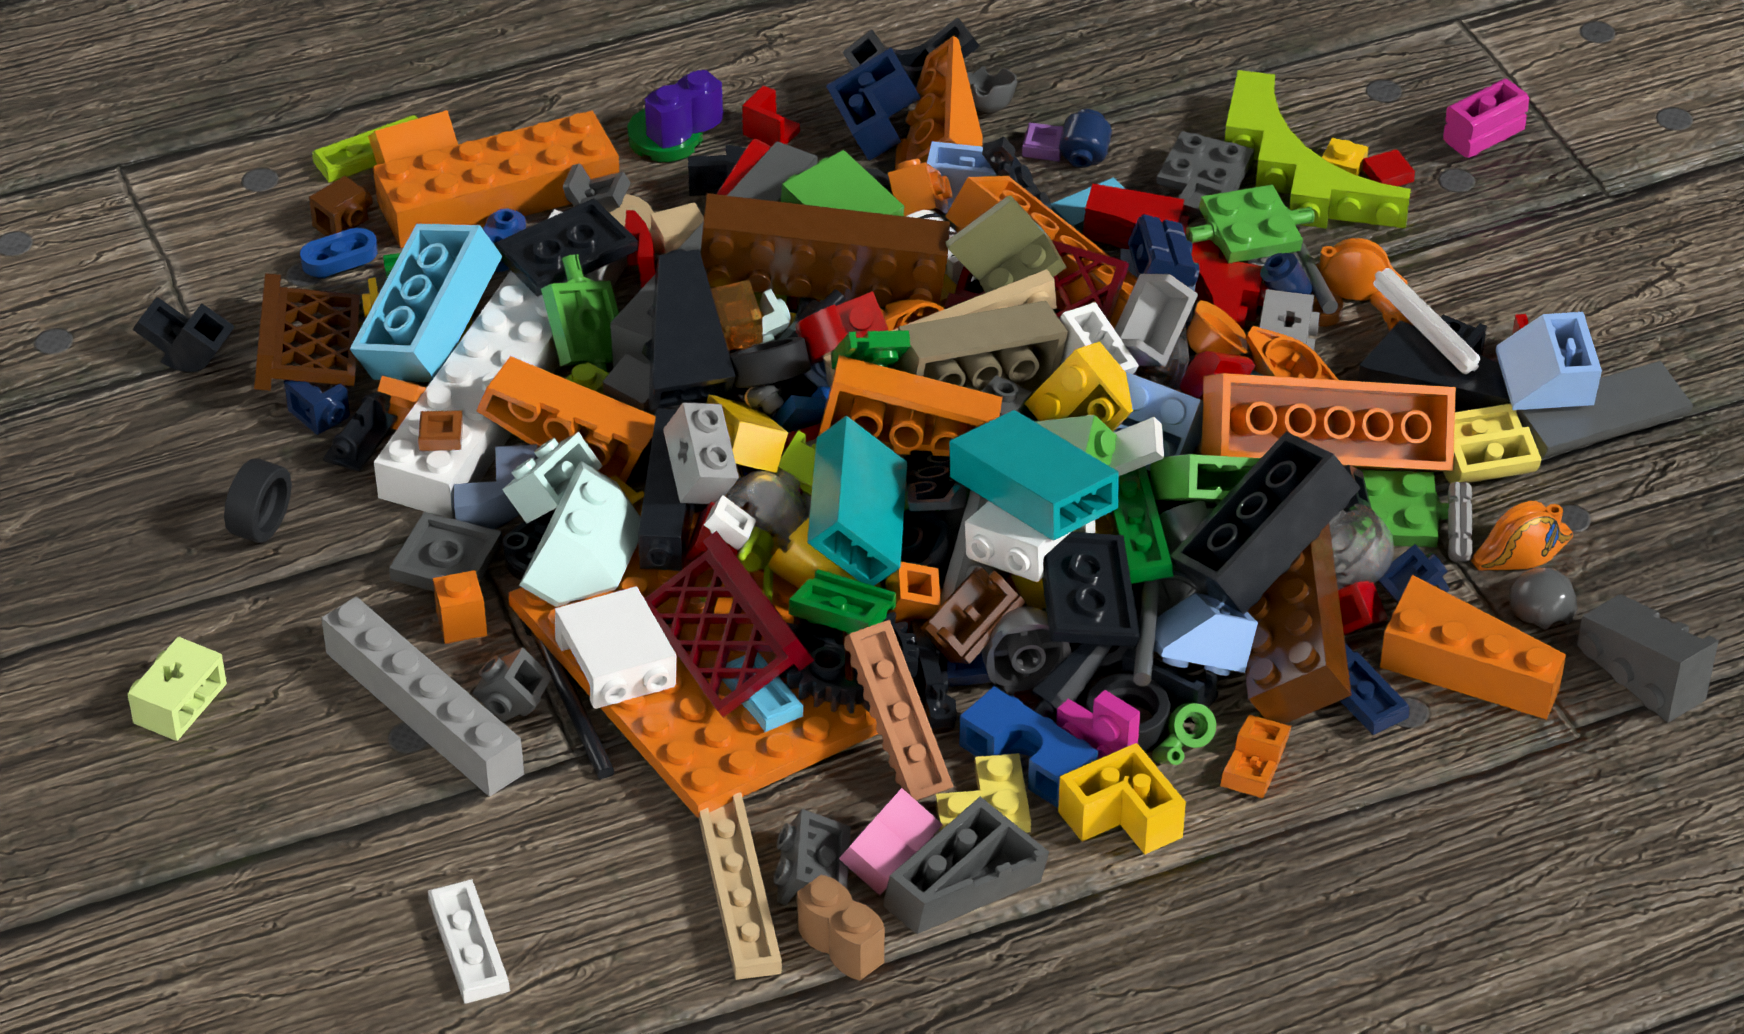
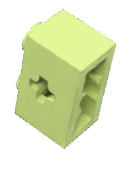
M177 637L166 650L159 653L154 664L143 677L137 679L132 684L128 692V701L133 723L178 741L227 684L222 654Z

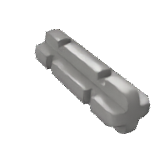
M1452 482L1448 490V557L1454 562H1467L1471 559L1472 486L1467 482Z

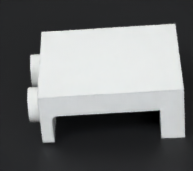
M988 501L965 521L966 556L971 560L1038 582L1044 577V556L1068 534L1053 541ZM1095 520L1072 532L1095 533Z
M637 586L555 608V640L561 651L571 649L589 682L590 702L595 709L654 692H660L676 685V653Z

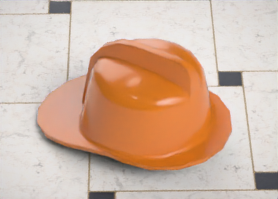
M1200 300L1196 304L1195 316L1184 337L1187 344L1196 353L1195 357L1204 351L1240 355L1242 352L1246 354L1248 352V343L1243 329L1220 308L1207 301Z

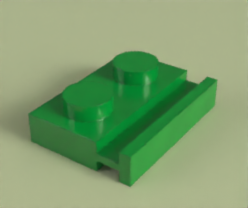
M909 330L868 331L863 338H856V332H849L831 352L832 370L836 368L839 355L891 368L911 347Z
M819 569L815 572V578L808 579L789 599L790 615L806 619L813 624H822L845 631L847 634L883 622L887 617V611L894 610L896 607V592Z

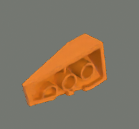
M953 36L926 56L916 87L921 99H919L915 109L908 112L905 122L910 125L907 139H901L902 142L897 146L895 170H898L897 164L907 160L920 159L921 163H927L932 141L982 146V133L960 43Z

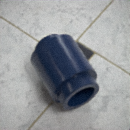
M1277 253L1266 260L1260 275L1268 290L1312 295V284L1295 255L1291 253Z

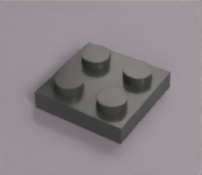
M424 512L389 567L390 580L434 591L433 578L475 570L480 583L503 544L502 531Z

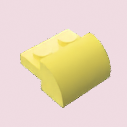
M1511 404L1455 412L1453 471H1443L1450 484L1452 482L1472 483L1532 473L1538 470L1541 457L1529 427L1522 428L1517 412L1512 409Z

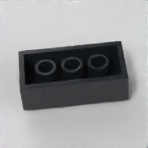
M1285 432L1170 557L1197 589L1245 614L1251 606L1261 599L1262 594L1272 583L1290 568L1291 563L1318 538L1322 529L1334 516L1348 505L1350 499L1359 491L1360 486L1333 453Z

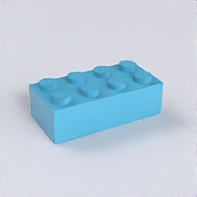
M415 225L350 347V351L372 379L381 380V376H386L404 381L431 382L454 351L502 258V255L481 226Z

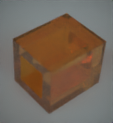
M750 280L710 288L728 351L746 349L752 345L763 343L762 315Z

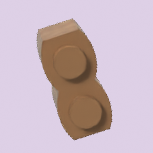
M825 875L818 876L797 891V916L800 935L813 948L828 953L832 963L838 970L853 979L862 980L884 964V924L875 911L862 903L853 901L849 891L840 882Z

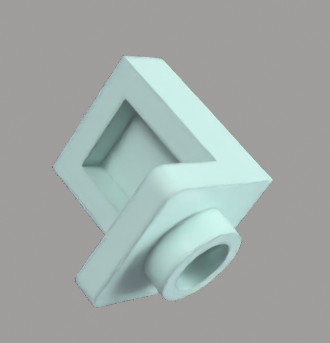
M771 289L764 291L760 300L759 307L764 316L738 328L736 336L747 347L778 340L788 328L791 319L788 307L783 299L775 297Z

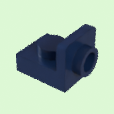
M284 380L288 411L315 434L323 433L350 416L347 388L342 384H338L322 393L315 384Z
M1416 544L1375 575L1380 585L1397 604L1412 575L1445 592L1450 590L1443 578L1448 573L1445 566L1434 553L1425 556Z

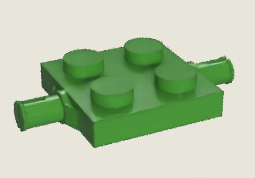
M1273 185L1201 196L1199 209L1206 221V225L1187 227L1186 239L1192 243L1212 241L1221 249L1228 263L1269 257L1277 253H1292L1300 251L1303 239L1295 225L1313 223L1315 215L1310 206L1295 210L1288 209L1283 204Z
M579 255L566 256L562 258L568 281L550 284L541 288L560 366H572L589 362L608 372L606 364L613 363L610 323L619 314L611 281H594L584 277Z
M1360 470L1364 475L1372 511L1347 519L1352 529V545L1412 547L1416 544L1417 547H1437L1439 537L1438 525L1440 519H1448L1449 503H1440V499L1435 491L1434 472Z

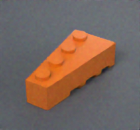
M839 355L818 436L842 418L848 416L888 448L894 449L896 454L910 455L911 451L917 450L931 451L933 456H950V440L1000 417L1002 397Z
M512 356L508 358L487 386L476 410L528 444H537V448L552 438H555L559 443L579 432L603 465L598 471L609 478L616 475L626 484L629 483L640 467L652 444L656 418L654 415Z
M1412 575L1385 629L1380 668L1547 720L1560 691L1566 654Z

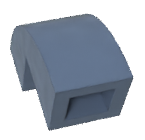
M537 444L495 447L496 482L454 484L456 520L496 529L517 517L519 512L502 489L515 478L511 472L530 458H533V460L538 458L534 453L537 449Z

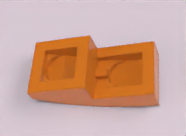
M1249 714L1237 735L1235 750L1223 770L1220 786L1264 798L1290 735L1291 726Z

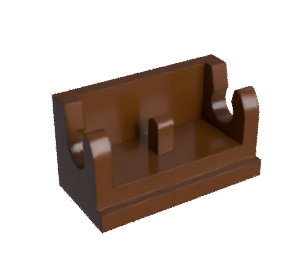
M976 567L920 629L950 663L970 664L989 643L993 628L1009 611L1022 607L1026 601L997 572L993 571L989 575L982 567Z

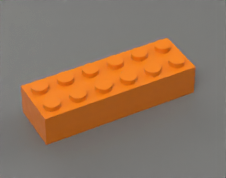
M592 110L375 165L373 170L377 203L399 247L404 248L416 224L480 225L485 227L489 216L501 209H512L520 212L523 216L572 204L567 200L563 190V184L572 165L580 163L590 179L618 173L619 155Z
M1009 176L967 177L945 215L947 219L956 225L955 230L958 233L1007 196H1012L1051 240L1109 256ZM1067 254L1061 257L1067 268L1058 273L1060 280L1079 270L1074 256ZM1082 259L1085 266L1092 263V261ZM1103 265L1089 273L1097 291L1111 283L1116 268ZM1128 270L1110 320V324L1114 329L1138 279ZM1084 277L1064 287L1072 305L1092 294ZM1059 290L1056 291V309L1063 310L1067 307ZM1107 295L1101 298L1103 303L1105 302Z
M1226 373L1204 376L1201 455L1262 458L1285 432H1288L1333 453L1343 466L1351 465L1357 469L1414 472L1453 471L1456 387Z

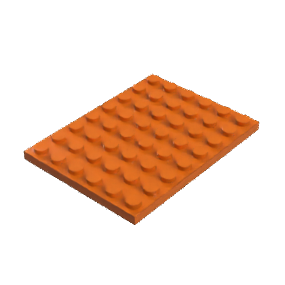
M702 511L695 513L693 516L688 545ZM638 543L615 590L586 599L570 601L566 605L636 586L645 599L680 571L640 569ZM685 558L683 569L693 561ZM712 567L697 577L694 587L708 586L714 573ZM761 568L757 571L749 572L763 591L764 570ZM773 572L772 604L786 623L793 624L794 616L789 614V599L799 588ZM522 587L509 592V606L590 696L589 682L571 649L561 651L555 640V608L558 607L551 605ZM671 597L660 605L657 610L659 613H675L680 597ZM691 597L687 613L702 614L705 602H702L700 597ZM718 597L714 614H729L734 597ZM683 624L679 640H695L699 624ZM710 624L706 641H722L726 624ZM738 624L733 641H749L754 624ZM845 650V676L847 680L851 681L852 666L850 664V652ZM703 651L698 668H714L719 651ZM730 651L727 663L745 656L746 651ZM759 652L768 664L776 658L774 652ZM677 653L676 685L674 687L601 707V710L697 818L700 817L701 810L708 808L710 813L733 802V795L739 792L744 797L878 734L876 731V719L871 717L862 704L856 705L854 713L851 714L847 710L846 705L841 704L835 712H831L830 702L825 701L819 707H814V696L812 695L802 700L799 699L804 705L802 717L767 732L760 727V724L742 704L723 718ZM781 678L787 685V678ZM723 681L718 693L721 700L732 692ZM799 688L791 689L793 694L798 698Z

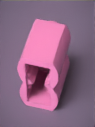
M901 788L839 859L875 892L881 895L887 888L889 876L930 841L936 831L942 826V823Z

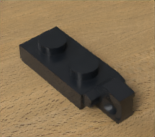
M1004 136L983 145L982 155L992 167L996 176L1011 177L1052 210L1049 197L1045 192L1039 191L1033 182L1029 168L1024 164L1021 165L1015 156L1016 148Z
M914 619L911 621L909 633H915V645L919 646L917 676L913 677L914 685L931 729L954 728L957 717L956 700L947 695L948 674L946 668H940L939 666L940 650L920 629L928 619Z

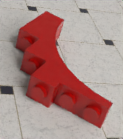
M1092 183L1085 207L1083 235L1090 240L1111 244L1121 249H1129L1127 242L1138 218L1143 214L1158 217L1161 222L1166 219L1182 223L1185 236L1186 228L1190 227L1188 226L1189 216L1183 215L1184 199ZM1210 240L1192 243L1191 255L1193 262L1199 264V276L1195 286V292L1198 296L1195 302L1198 303L1200 300L1207 301L1217 306L1244 330L1246 320L1255 321L1258 306H1263L1265 293L1268 288L1260 275L1263 266L1244 262L1228 263L1221 249Z

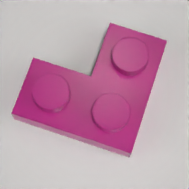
M1106 690L1094 699L1093 713L1069 698L1057 708V726L1078 739L1087 741L1098 751V759L1132 744H1138L1140 711Z

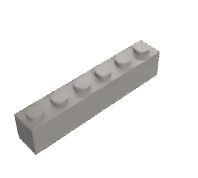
M358 597L352 598L321 617L326 654L490 797L524 775L521 738Z

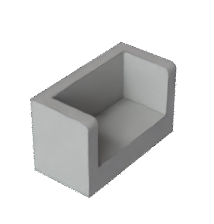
M1140 274L1114 329L1139 366H1166L1198 296L1196 292L1170 274Z

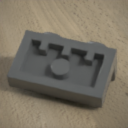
M801 809L791 824H784L777 839V849L781 850L780 862L774 874V884L778 885L777 903L786 906L797 891L820 875L837 880L847 889L848 867L839 858L850 847L851 826Z

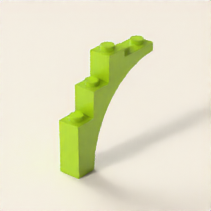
M1237 71L1226 123L1225 142L1236 143L1240 146L1254 149V160H1258L1256 187L1273 185L1277 192L1291 194L1290 210L1312 207L1315 215L1314 222L1301 224L1302 226L1327 229L1328 219L1406 229L1411 189L1375 182L1354 175L1327 162L1303 144L1290 130L1279 112L1274 93L1275 74Z

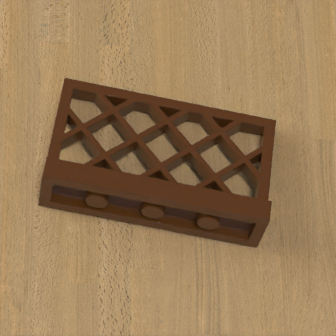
M265 273L254 389L271 391L272 379L354 386L356 357L350 351V347L358 334L360 295L280 287L281 275ZM293 303H304L305 305L298 307ZM333 306L345 307V309L338 311ZM320 313L324 317L317 319L312 315ZM299 321L304 325L296 327L291 323ZM338 324L344 329L337 331L332 326ZM317 332L323 337L315 339L310 335ZM297 341L302 345L293 347L289 343ZM334 345H338L339 347H341V348H343V349L338 350V351H335V350L331 349L330 347H331V346H334ZM316 353L320 355L321 358L314 360L308 355ZM294 361L301 366H291L286 364ZM336 365L342 370L329 369V367Z

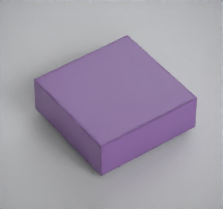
M1029 123L1022 145V157L1060 161L1059 142L1063 127Z

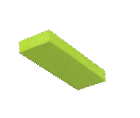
M412 115L312 151L313 163L329 183L343 176L347 177L372 168L377 163L368 136L376 130L418 118L416 115Z

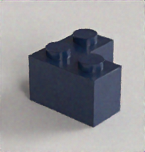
M892 47L826 85L868 161L902 142L888 117L921 99Z

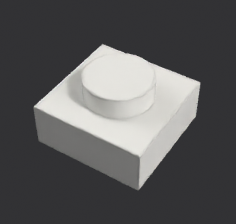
M722 495L712 506L704 526L710 529L712 534L717 531L727 544H730L739 551L749 539L756 519Z

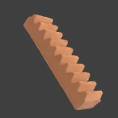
M890 620L848 634L844 637V647L851 654V666L857 669V681L863 685L864 700L870 703L869 713L871 717L876 719V731L882 735V747L889 753L888 763L890 767L895 769L896 783L916 801L953 788L954 786Z

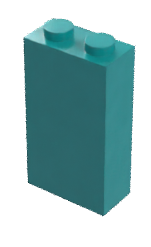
M1016 410L1010 411L949 441L951 478L1053 541L1118 509L1119 472Z
M848 416L842 418L817 437L807 543L858 581L875 586L901 566L907 461Z

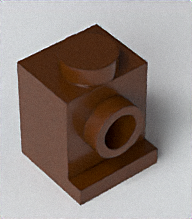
M343 176L309 196L312 226L325 236L359 226L368 220L367 208L373 204L369 191L364 186H359L348 177Z

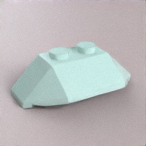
M579 462L519 586L555 607L566 605L570 601L586 599L613 591L617 588L638 544L641 517L616 481L586 463Z

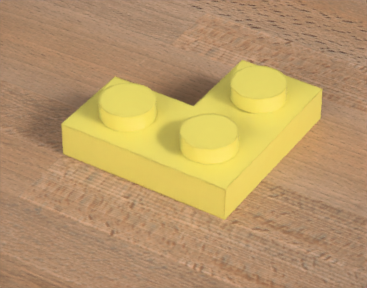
M1019 753L975 757L977 791L936 794L938 821L942 823V826L939 828L940 831L981 796L1024 832H1031V817Z

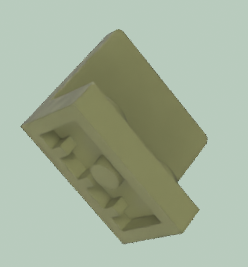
M1007 196L946 241L949 251L978 279L985 293L1046 269L1054 277L1067 268L1050 237L1012 196Z

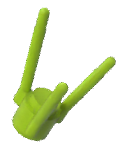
M753 527L749 539L739 549L737 559L742 562L748 572H754L761 568L764 570L763 592L772 603L773 571L768 565L773 557L771 552L774 547V540L767 531L759 527ZM700 597V600L705 602L707 597Z

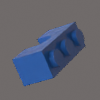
M995 686L960 715L959 746L976 757L1017 753L1030 756L1028 790L1057 808L1059 804L1060 776L1098 759V751L1087 741L1078 739L1057 726L1050 718L1041 716L1025 706L1018 698L1009 696Z

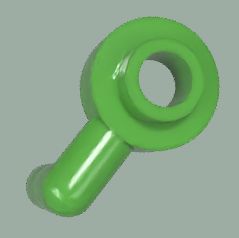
M1187 703L1177 707L1169 718L1168 727L1170 735L1153 750V760L1158 764L1178 765L1184 760L1182 747L1199 748L1208 744L1216 731V720L1211 710L1197 703ZM1188 717L1192 718L1195 724L1194 730L1189 734L1183 728V723Z

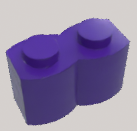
M697 70L682 77L675 85L662 86L651 92L645 98L646 135L663 149L685 142L693 133L704 132L717 126L723 120L722 82L707 70Z

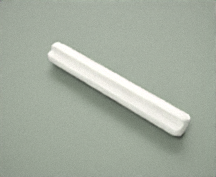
M1386 268L1382 272L1378 271L1375 274L1374 286L1461 373L1468 374L1478 369L1480 356L1392 269Z

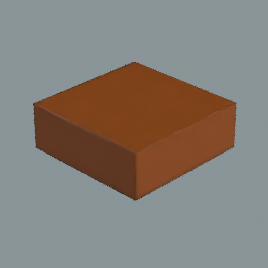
M420 411L419 451L462 449V411Z

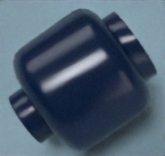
M1083 109L1071 114L1066 118L1059 142L1061 154L1072 165L1079 168H1087L1090 165L1101 163L1105 160L1112 135L1111 125L1101 113L1095 110Z

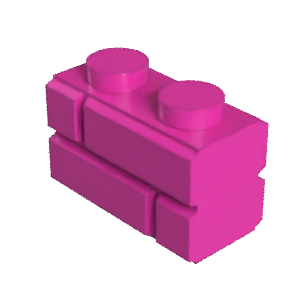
M1507 78L1502 79L1490 87H1486L1447 107L1445 119L1447 124L1444 127L1443 139L1465 158L1477 155L1479 152L1525 129L1527 119L1525 112L1528 111L1529 96Z

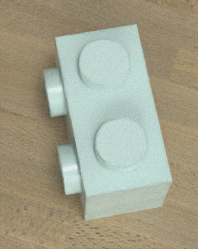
M579 432L559 443L555 438L548 440L534 451L538 457L537 459L533 460V458H530L511 472L515 478L502 490L526 523L557 508L580 461L597 471L603 466Z

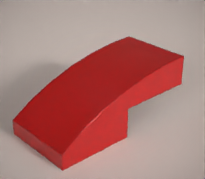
M626 210L625 228L638 240V251L627 255L628 266H639L642 289L656 273L652 237L641 216L635 210Z

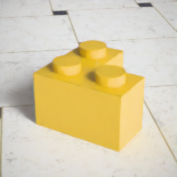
M1137 743L1060 776L1058 813L1082 842L1119 825L1122 826L1144 855L1183 838L1186 801Z

